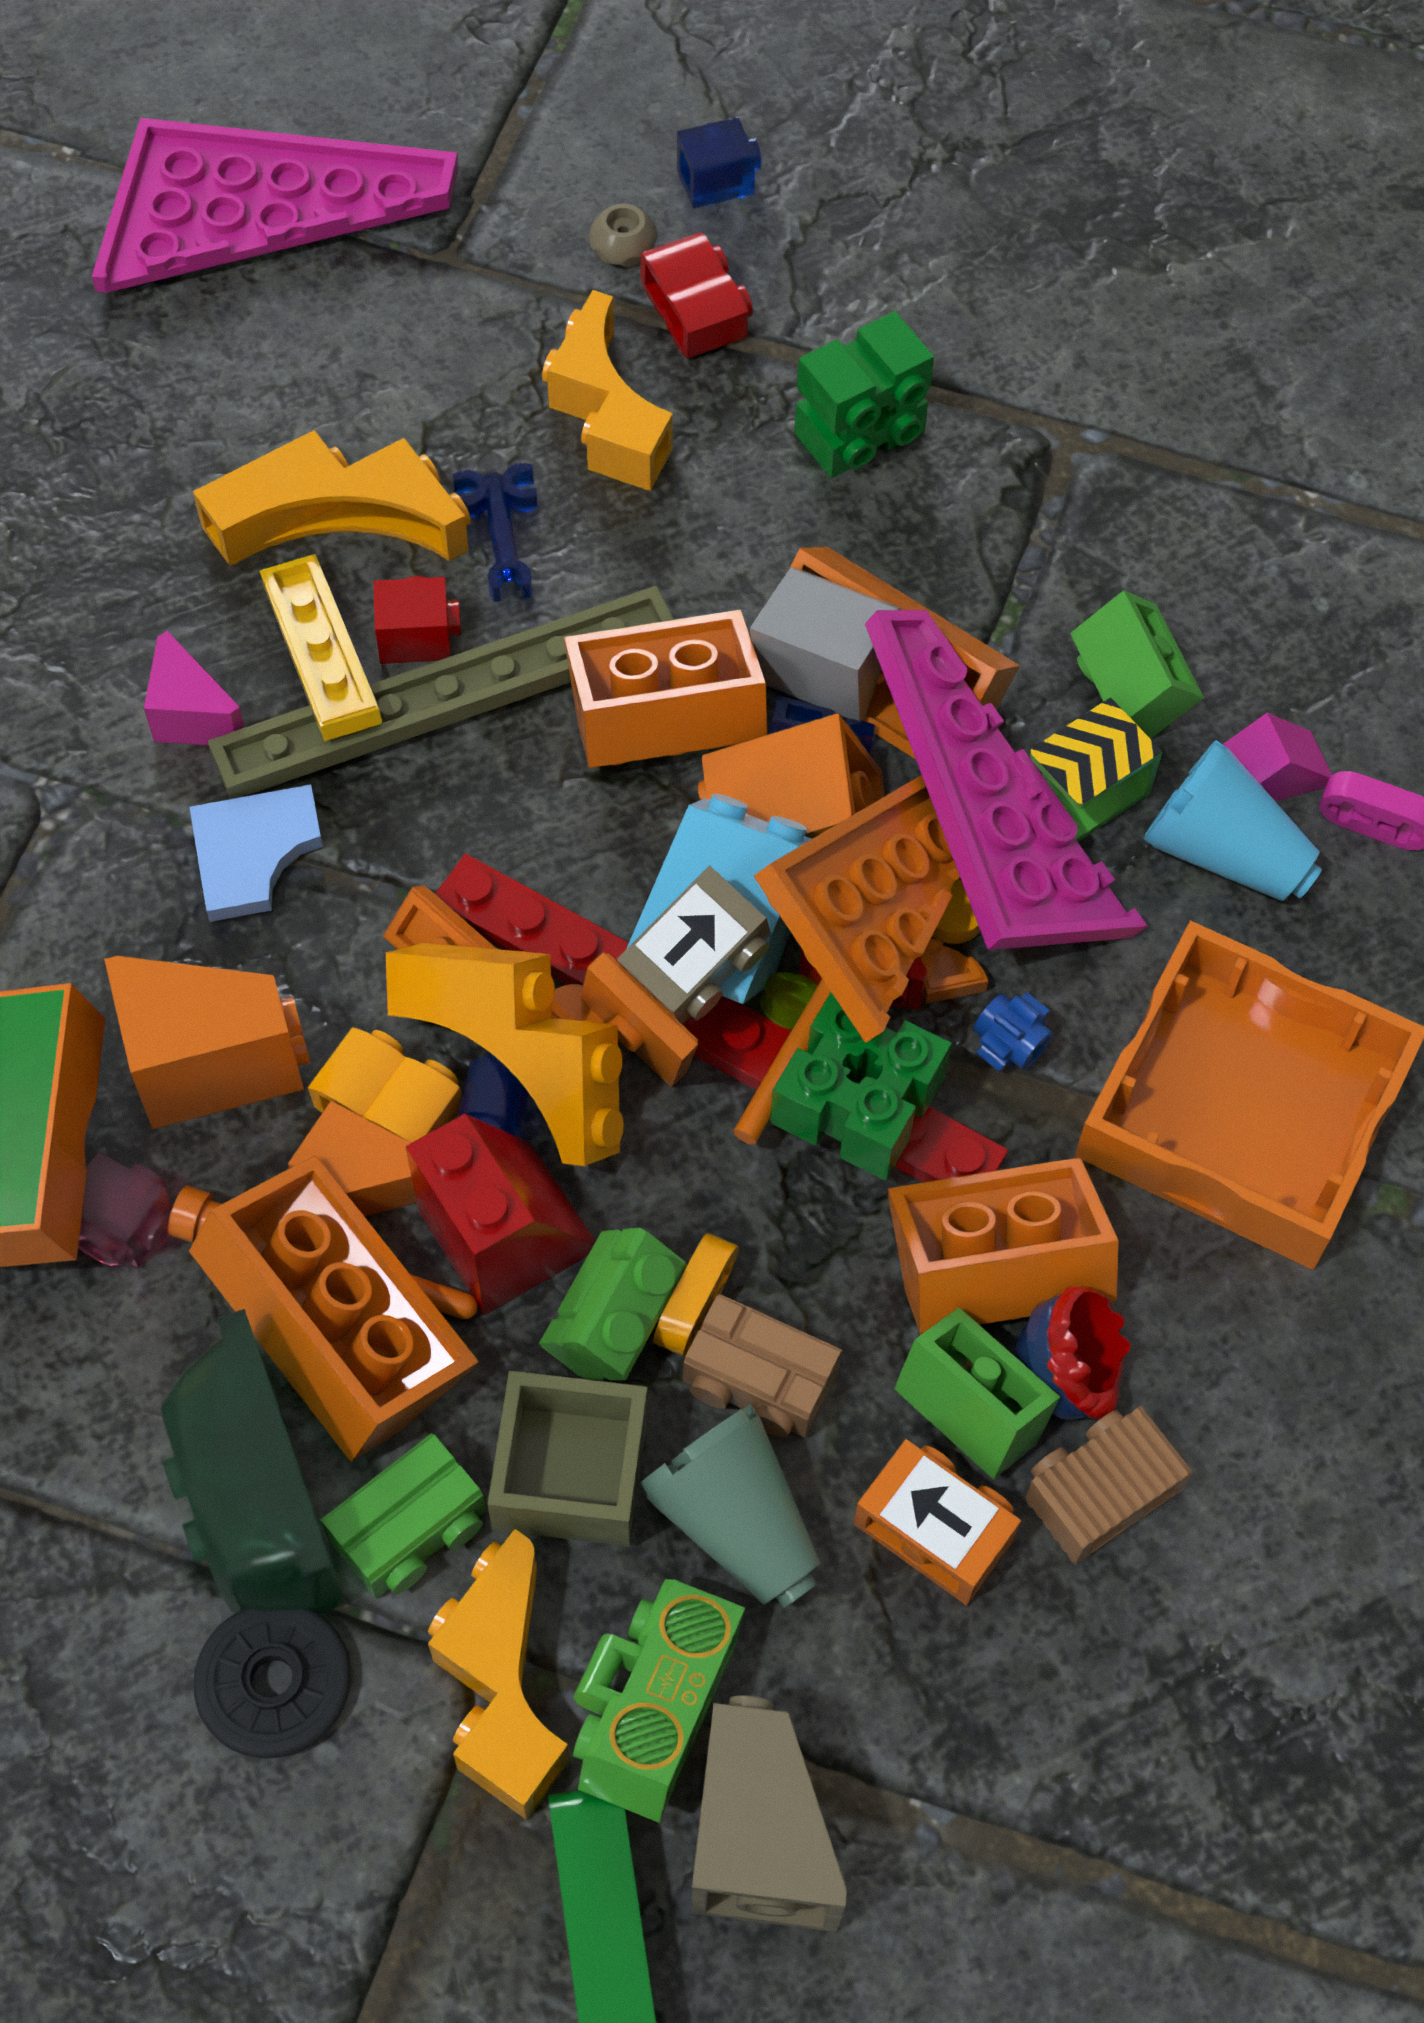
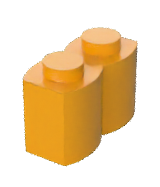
M353 1027L308 1086L313 1105L321 1113L324 1112L330 1101H333L411 1143L456 1119L463 1109L464 1103L460 1087L457 1085L458 1079L447 1067L434 1060H426L423 1064L417 1060L405 1057V1050L401 1044L382 1031L374 1030L369 1034Z

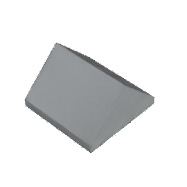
M790 568L750 627V638L766 686L836 714L839 713L841 716L856 722H864L882 669L865 623L877 610H901V608L801 569Z

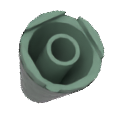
M751 1404L737 1411L683 1449V1452L675 1457L670 1465L667 1466L664 1463L637 1485L647 1500L763 1605L776 1597L781 1606L785 1608L818 1584L810 1572L820 1565L821 1562L762 1421Z

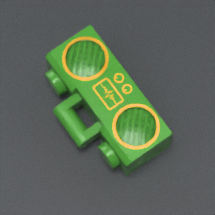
M666 1579L655 1602L642 1598L638 1605L627 1637L638 1642L637 1644L612 1634L601 1636L573 1696L575 1702L582 1708L602 1715V1718L592 1714L587 1716L575 1744L573 1756L583 1760L578 1790L660 1823L735 1649L745 1607L677 1580ZM619 1667L631 1672L622 1693L610 1689Z

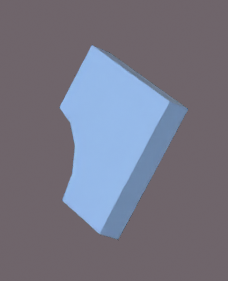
M311 785L189 807L206 911L210 922L271 911L272 891L283 869L300 855L323 847Z

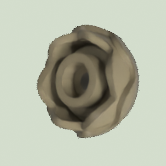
M615 204L597 215L591 225L589 243L591 249L596 250L598 257L604 263L634 267L641 262L642 252L654 249L657 230L654 222L644 210L631 204Z

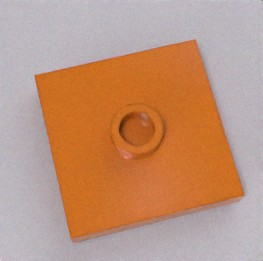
M603 952L587 967L581 1001L601 1018L604 1023L618 1025V1041L631 1052H635L672 1088L687 1073L698 1046V1039L609 953L605 954Z

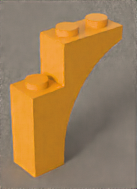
M313 430L193 491L201 527L229 566L264 549L289 540L333 532H362L396 537L429 549L448 561L469 551L466 526L471 524V519L464 502L456 493L449 495L440 484L438 472L429 457L425 454L418 456L405 438L348 466L341 451L335 446L329 449L317 432Z
M421 943L385 952L388 1016L429 1021L447 1027L473 1040L500 1060L516 1076L534 1099L550 1128L563 1164L587 1166L620 1153V1140L623 1134L624 1123L619 1111V1075L622 1069V1054L618 1047V1025L552 1018L555 986L551 977L550 954Z

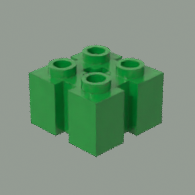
M893 311L857 329L856 339L845 345H842L836 339L799 357L797 389L805 399L796 403L794 433L831 479L850 469H859L868 464L875 456L878 446L883 444L887 450L897 445L904 446L925 432L929 403L925 396L931 387L934 364L933 354L899 314Z
M830 992L810 1026L808 1051L796 1049L772 1090L770 1123L817 1146L822 1135L825 1133L841 1141L839 1158L887 1181L910 1140L914 1115L920 1118L923 1117L945 1078L952 1043L904 1020L897 1033L885 1027L882 1033L865 1043L832 992Z

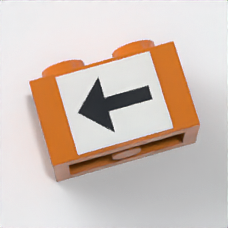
M905 1439L857 1503L853 1524L967 1606L1013 1543L1021 1520L1013 1515L1014 1509L1012 1505L998 1492L986 1486H980L976 1489L956 1475V1467L944 1454L930 1446H923L920 1449Z

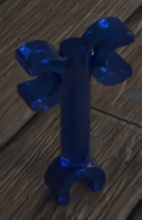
M514 464L503 475L498 472H492L483 477L478 472L472 470H461L452 474L454 492L456 494L473 493L470 496L460 497L469 512L470 518L481 515L487 509L495 564L489 569L487 575L491 599L493 602L501 601L500 586L507 581L519 583L522 587L523 597L530 598L533 592L531 570L525 563L518 560L510 508L520 512L532 511L538 508L536 488H517L522 485L534 484L532 464Z

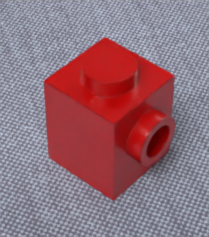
M411 576L405 579L374 581L375 634L380 664L439 661L451 657L450 636H461V616L459 600L448 601L445 577L427 578L424 576Z

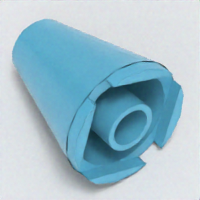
M1215 740L1189 771L1190 775L1179 789L1174 791L1145 833L1143 839L1156 849L1277 900L1284 901L1291 893L1300 899L1313 885L1322 871V868L1314 863L1320 851L1227 746L1225 747Z

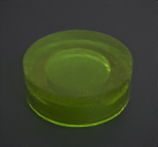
M775 973L767 980L760 997V1006L770 1020L792 1030L818 985L810 979L795 973Z

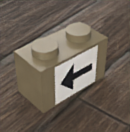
M709 865L617 958V961L683 1025L691 1016L696 1020L701 1019L718 1003L723 995V990L719 987L737 969L745 973L764 956L769 948V943L766 939L771 935L767 918Z

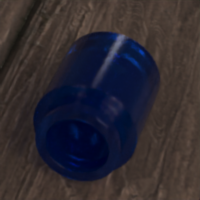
M488 1052L484 1057L476 1058L469 1063L457 1118L467 1114L519 1137L529 1093L516 1076L500 1060Z

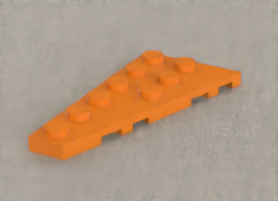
M921 775L770 863L753 877L766 894L772 908L780 915L803 949L809 963L817 970L866 1043L884 1031L890 1019L887 1012L893 1000L903 994L909 982L906 975L913 961L924 953L953 896L949 891L954 881L960 878V875Z

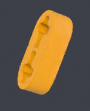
M709 1232L705 1234L660 1317L653 1338L654 1344L682 1357L686 1356L716 1296L722 1293L731 1275L739 1252L738 1245Z

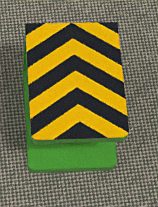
M1110 697L1034 746L1030 752V759L1043 772L1041 775L1077 824L1078 830L1075 839L1079 842L1150 795L1163 751Z

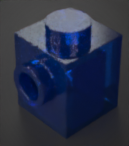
M739 117L677 131V172L693 209L754 194L755 171L760 170L762 167L761 152L756 138L747 137Z

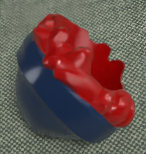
M1070 1286L1063 1293L1040 1302L1032 1310L1030 1319L1022 1329L1015 1346L1014 1356L1060 1396L1053 1411V1414L1060 1419L1069 1420L1091 1417L1100 1420L1115 1410L1119 1400V1385L1124 1367V1356L1131 1350V1343L1119 1334V1330L1125 1323L1123 1315L1113 1311L1112 1303L1102 1292L1096 1291L1093 1287Z

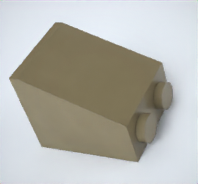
M753 1696L731 1697L729 1705L714 1703L692 1883L691 1914L837 1932L846 1906L847 1889L789 1713L774 1711L773 1702Z

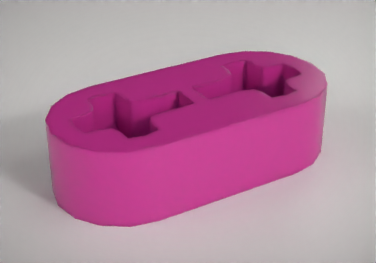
M1340 771L1328 779L1319 803V810L1327 820L1342 828L1406 850L1424 849L1423 796L1351 771Z

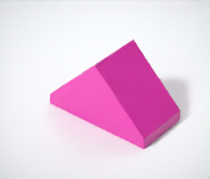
M168 631L158 636L144 705L153 741L208 745L207 740L245 728L240 707Z
M1269 713L1264 714L1222 744L1233 752L1275 801L1323 789L1326 787L1328 779L1332 776L1312 732Z

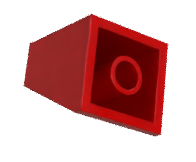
M463 1114L405 1146L418 1212L469 1293L476 1298L478 1307L484 1316L586 1258L593 1248L595 1240L531 1143L470 1115Z

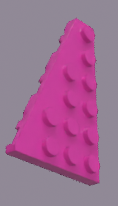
M140 118L92 273L95 291L108 293L450 208L459 169L457 152Z

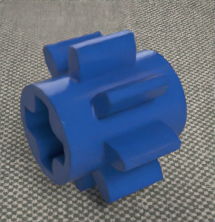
M1028 992L1021 998L1016 995L1012 1000L1004 994L998 995L984 1009L974 1025L973 1031L981 1037L979 1042L982 1044L976 1054L999 1072L1006 1066L1009 1068L1013 1067L1014 1064L1023 1071L1027 1070L1040 1058L1053 1038L1054 1033L1045 1027L1047 1022L1044 1021L1050 1010Z

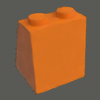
M839 713L702 755L704 780L698 783L700 800L704 798L710 800L712 794L732 797L747 804L746 814L769 822L771 816H779L804 825L807 828L805 836L812 839L885 797L881 768Z
M123 956L104 959L130 1073L152 1129L304 1090L298 1066L310 1064V1059L293 996L280 999L274 975Z

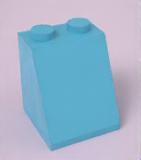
M712 794L710 800L704 798L688 805L627 948L710 865L767 918L771 935L766 939L769 943V948L764 956L745 973L737 969L719 987L723 990L722 996L744 1004L773 982L790 934L789 928L780 915L772 908L766 894L753 876L770 863L810 841L812 838L805 836L807 828L798 822L779 816H771L770 821L767 822L746 814L748 805L742 801L721 794Z

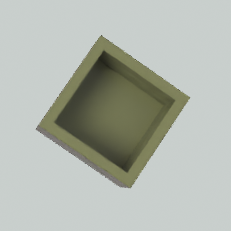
M509 1371L487 1504L492 1530L512 1532L516 1529L522 1534L630 1547L638 1492L637 1485L639 1484L648 1418L647 1387Z

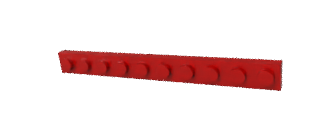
M466 853L435 893L436 896L494 946L502 950L550 954L551 977L565 985H584L587 967L603 952L605 954L609 953L617 961V958L627 949L629 942ZM724 996L720 998L718 1003L704 1017L696 1020L691 1016L683 1024L698 1039L695 1057L755 1090L758 1089L791 1033L785 1027ZM928 1106L922 1118L914 1115L910 1140L895 1167L924 1183L998 1171L1006 1161L1008 1149Z

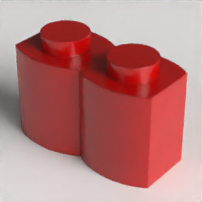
M699 232L641 253L640 279L650 302L657 313L664 319L672 339L685 358H691L747 337L748 318L753 315L752 302L746 288L743 285L736 286L729 276L727 259L719 245L712 246L707 237Z

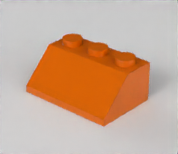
M741 610L564 637L579 732L589 768L620 765L630 761L668 755L676 756L686 752L734 746L767 735L766 682Z
M1081 1157L888 1188V1199L904 1288L920 1335L958 1307L979 1325L1029 1317L1032 1310L1040 1302L1063 1293L1070 1286L1093 1287L1096 1291L1104 1293L1111 1303L1117 1302L1119 1240Z

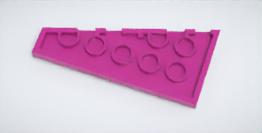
M877 610L868 619L865 626L987 949L997 950L1134 938L1144 930L1147 924L1137 910L1134 908L1126 912L1109 888V885L1115 879L1105 864L1101 861L1093 865L1075 839L1078 830L1077 824L1025 750L1022 749L1015 753L998 729L1004 720L992 703L982 706L964 680L968 669L927 610Z

